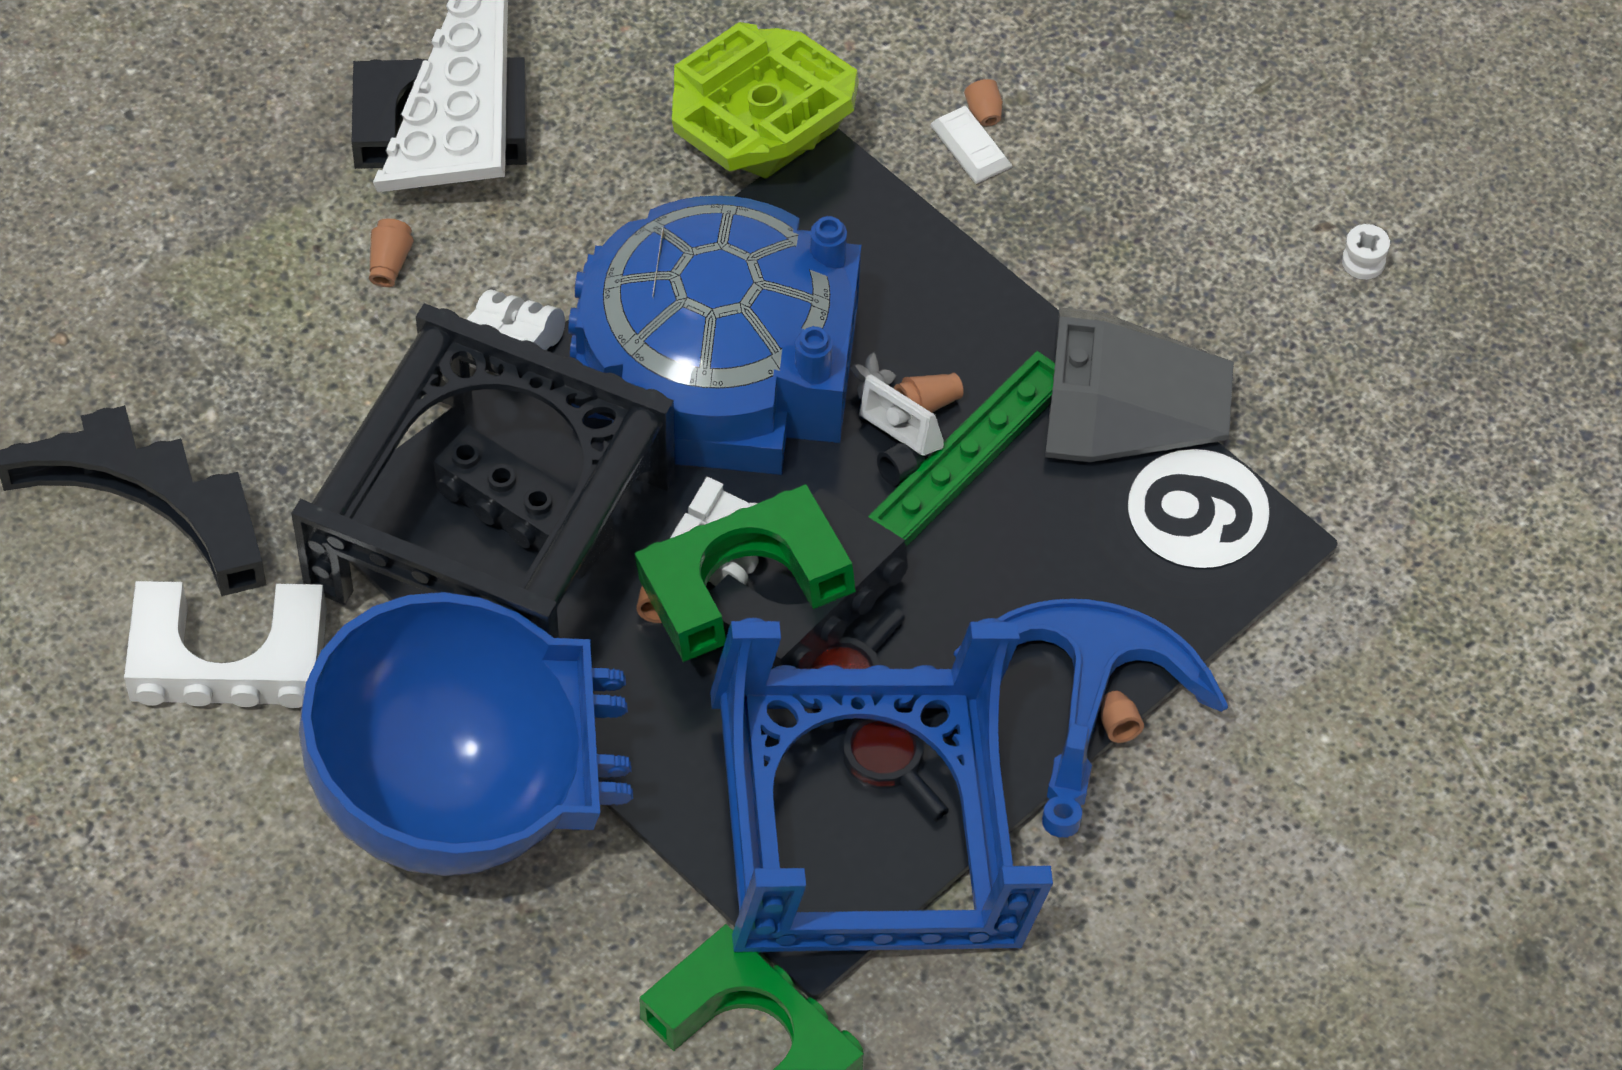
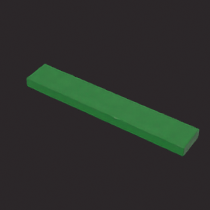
M1036 351L944 441L942 449L934 451L921 464L919 469L903 481L868 517L904 539L907 547L1051 404L1055 363Z

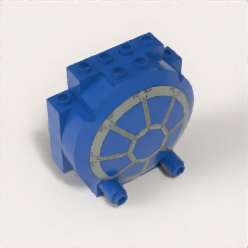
M717 195L698 196L660 205L650 209L648 218L630 221L623 225L603 246L595 245L594 255L588 254L583 272H577L575 298L579 299L577 308H571L568 325V333L572 335L570 357L577 359L587 367L603 373L616 374L628 383L646 390H657L667 398L674 400L675 464L782 475L786 438L841 442L859 300L861 245L847 244L846 227L835 217L825 216L814 223L811 231L799 230V218L773 205L748 198ZM662 227H663V229H664V234H663V240H662V245H661V250H660V256H659V262H658V268H657V274H656V267H657L659 247H660ZM571 403L572 407L580 408V406ZM598 413L588 416V418L612 420V423L614 422L613 419Z

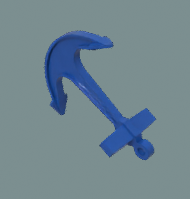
M1056 599L1022 606L997 618L1001 622H1018L1020 640L1017 645L1027 641L1042 640L1056 644L1064 649L1072 658L1074 675L1067 738L1062 754L1054 758L1052 776L1047 792L1049 800L1044 806L1042 816L1043 827L1053 836L1068 838L1077 833L1082 820L1081 806L1085 804L1092 764L1087 759V748L1110 675L1116 667L1125 662L1136 660L1153 662L1164 667L1188 691L1195 695L1199 703L1220 712L1228 708V704L1211 670L1206 666L1194 648L1172 629L1139 611L1103 601ZM959 646L954 651L955 658L957 657V654L961 646Z

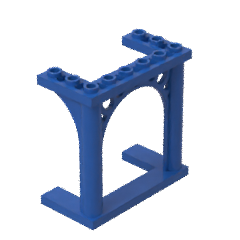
M760 618L731 621L710 695L712 709H721L739 905V915L732 933L734 952L1023 947L1053 885L1051 866H1013L999 757L998 717L1000 685L1020 640L1018 622H1001L995 618L970 622L952 669H936L929 665L917 666L913 669H890L883 665H875L866 669H843L836 665L824 666L820 669H796L793 666L782 665L772 669L781 641L780 621H764ZM895 708H912V711L910 713H901ZM925 708H945L948 712V719L940 726L928 727L922 723L920 715ZM767 709H788L795 716L797 724L791 728L779 726L769 717ZM804 709H821V711L818 713H807ZM861 718L894 724L918 736L933 748L951 771L959 791L974 910L797 912L806 889L805 868H780L773 801V785L777 767L793 743L807 732L823 724L843 719ZM954 729H957L958 734H954L952 738L956 746L946 744L943 738L949 736ZM768 736L779 741V744L776 746H765ZM764 760L768 761L767 766H764Z

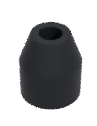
M898 443L877 455V466L885 481L896 486L916 472L927 459V455L922 456L906 444Z

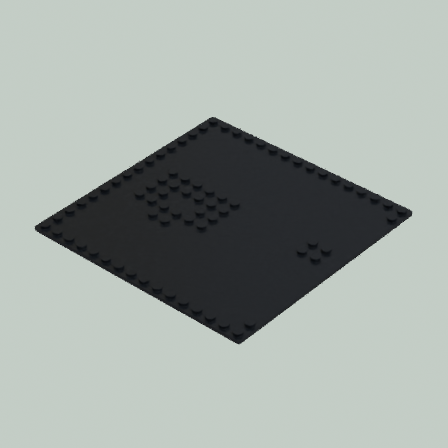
M839 128L817 143L814 149L807 150L768 178L760 176L735 195V197L764 202L795 215L799 218V230L811 231L814 223L825 216L835 217L845 225L847 244L861 245L859 300L850 367L857 364L865 367L867 357L875 353L879 371L890 370L896 375L895 379L889 384L893 389L896 384L902 382L904 377L956 373L963 385V397L933 412L944 441L1036 351L1055 363L1059 310ZM569 320L565 322L564 331L559 342L554 346H550L546 351L562 357H570L572 335L568 333ZM851 369L849 371L840 443L786 438L782 475L675 464V479L668 491L636 479L624 493L611 514L614 530L613 544L581 579L575 576L557 607L559 638L590 639L592 668L619 669L623 671L626 678V686H623L620 690L610 692L607 690L593 691V695H616L625 698L628 712L622 715V717L595 718L597 754L629 757L632 772H629L626 776L615 778L598 777V782L627 783L633 789V799L627 802V804L606 806L734 927L739 915L722 718L721 709H712L710 695L724 646L687 661H682L663 624L646 621L637 613L636 608L642 585L639 580L634 553L647 548L653 543L670 539L684 514H688V507L706 477L722 483L723 491L748 503H760L775 497L783 491H790L805 484L812 495L822 487L861 513L869 516L900 485L893 486L885 481L877 466V455L902 442L859 415L862 399L859 398L857 389L861 380L853 374ZM475 390L472 392V399L465 411L451 407L395 449L352 520L519 587L536 559L538 552L531 547L523 548L513 541L509 533L495 524L488 525L482 522L472 509L458 500L452 502L445 498L436 487L433 461L469 425L575 492L582 472V451L579 441L568 422L544 402L532 396L509 390ZM1050 404L906 547L908 569L903 579L882 593L876 599L872 609L865 615H860L845 629L842 637H852L860 641L893 606L902 611L905 620L875 651L880 664L890 669H913L922 665L933 666L936 669H952L956 659L954 651L961 646L970 622H978L987 618L997 619L1009 611L1042 601L1089 599L1121 605L1156 619L1180 635L1194 648L1203 662L1207 664L1333 555L1337 548V540L1219 442L1094 462L1045 457ZM587 417L583 424L591 429H600L609 426L612 420ZM593 442L591 445L595 450L601 452L604 447L603 442ZM1198 449L1226 455L1244 465L1261 483L1269 504L1267 529L1258 545L1241 559L1227 565L1212 568H1194L1179 565L1153 552L1135 532L1128 511L1131 487L1136 477L1148 464L1161 456L1175 451ZM758 556L759 563L752 573L747 574L749 579L746 586L773 602L781 604L809 602L794 575L785 565L774 559ZM349 561L390 601L407 595L428 594L426 591ZM708 581L706 588L710 592L715 585ZM1042 640L1027 641L1017 645L1000 685L998 717L999 757L1009 834L1049 800L1047 792L1052 776L1054 758L1062 754L1067 738L1074 675L1072 658L1061 647ZM841 647L826 650L816 658L812 665L813 669H820L829 665L840 666L843 669H866L870 666L868 660L860 652ZM1136 660L1125 662L1115 668L1110 675L1105 694L1111 691L1122 692L1135 703L1143 719L1182 684L1164 667L1153 662ZM1101 707L1087 748V759L1090 763L1095 761L1115 743L1109 739L1100 718ZM895 708L901 713H910L912 711V708ZM925 708L920 715L921 721L928 727H937L948 719V712L945 708ZM767 709L769 717L779 726L791 728L797 724L795 716L790 710ZM804 709L807 713H818L821 711V709ZM857 718L833 721L807 732L793 743L784 754L777 767L773 785L780 868H805L806 889L797 912L921 911L969 870L962 806L955 779L943 759L925 741H923V760L917 773L949 808L948 814L938 822H935L903 785L895 788L877 789L862 784L850 774L844 764L843 739L848 726ZM876 721L865 725L856 734L853 754L858 763L867 770L877 773H893L904 768L911 761L913 740L908 731L901 727L883 721ZM954 729L949 736L943 738L946 744L956 746L952 738L954 734H958L957 729ZM770 736L767 737L765 742L766 747H773L779 744L778 739ZM764 760V766H767L768 761ZM875 950L778 951L761 953L774 965L781 967L790 976L793 983L808 997L819 999Z

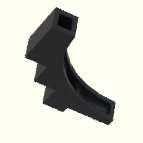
M125 405L116 408H102L94 413L81 415L84 429L82 431L60 433L52 438L27 444L17 443L0 450V479L4 491L34 486H78L119 495L140 503L169 520L192 541L210 567L221 596L267 586L262 558L239 473L215 474L204 480L193 482L181 438L172 441H157L149 446L136 449Z

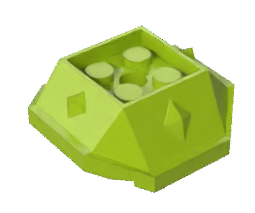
M738 22L674 65L673 129L677 135L729 172L742 169L763 178H768L807 150L814 149L817 143L836 131L842 120L854 111L859 86L857 69L802 32L780 28L758 29L755 24Z

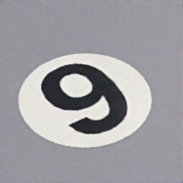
M1190 449L1175 451L1161 456L1148 464L1139 473L1129 493V517L1139 538L1159 556L1183 566L1212 568L1227 565L1241 559L1258 545L1264 536L1269 521L1268 499L1258 479L1238 461L1213 451Z

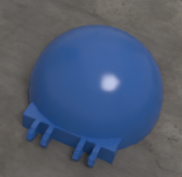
M446 592L403 596L373 606L349 621L321 650L306 681L302 700L299 739L305 774L326 815L347 839L374 858L411 872L439 876L479 873L518 858L545 839L554 829L594 830L600 815V805H622L624 803L627 804V802L633 799V789H631L630 784L598 782V777L626 776L632 771L629 757L597 754L595 718L622 717V715L628 712L625 698L616 695H593V691L607 690L610 692L620 690L623 686H626V678L623 671L619 669L592 668L590 639L553 638L518 612L486 599Z

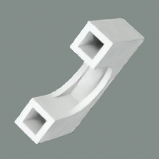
M135 582L124 674L130 702H139L151 706L159 705L163 702L187 703L192 706H206L210 703H229L240 707H252L257 704H280L288 708L302 707L306 681L324 645L327 608L323 585L276 584L272 627L265 643L255 653L242 660L230 663H213L196 657L184 646L188 606L183 582Z

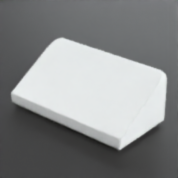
M873 375L866 376L859 411L861 417L922 456L943 448L944 440L936 416Z

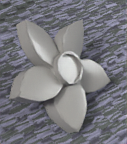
M875 353L867 357L865 367L859 364L850 367L853 374L861 380L857 389L860 399H862L867 375L871 374L887 385L896 377L890 370L879 371Z

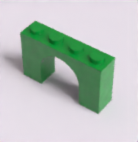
M806 484L790 491H783L773 498L748 508L738 509L732 514L708 524L698 525L688 532L663 542L653 543L647 548L634 553L640 583L683 662L725 644L726 638L722 615L708 592L706 585L718 568L734 559L746 556H763L782 563L792 572L813 609L856 592L853 563Z
M727 924L721 927L639 997L640 1019L673 1051L720 1013L732 1009L748 1008L765 1012L774 1017L782 1024L791 1039L792 1045L788 1054L773 1070H863L864 1053L859 1041L847 1030L840 1032L828 1020V1015L824 1008L811 997L805 999L794 988L790 976L778 965L771 967L760 956V952H734L733 930Z

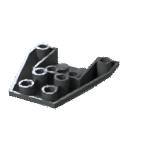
M1059 307L1053 388L1045 457L1094 462L1228 440L1233 361L1105 312Z

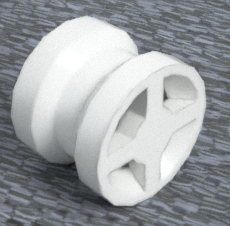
M1362 224L1351 229L1347 235L1346 248L1342 256V265L1345 271L1355 278L1364 280L1379 276L1385 268L1386 255L1390 247V239L1387 233L1380 227L1371 224Z

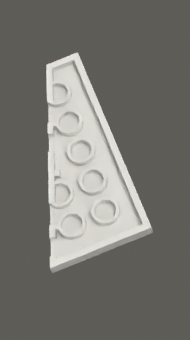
M508 0L448 1L446 5L448 13L442 28L437 29L432 39L433 49L428 61H423L401 113L403 122L396 138H391L387 147L388 158L383 170H378L374 178L373 184L377 192L505 177Z

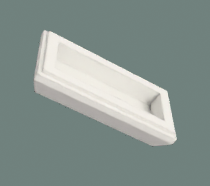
M967 106L950 112L931 123L932 129L975 184L1012 168L1010 161Z

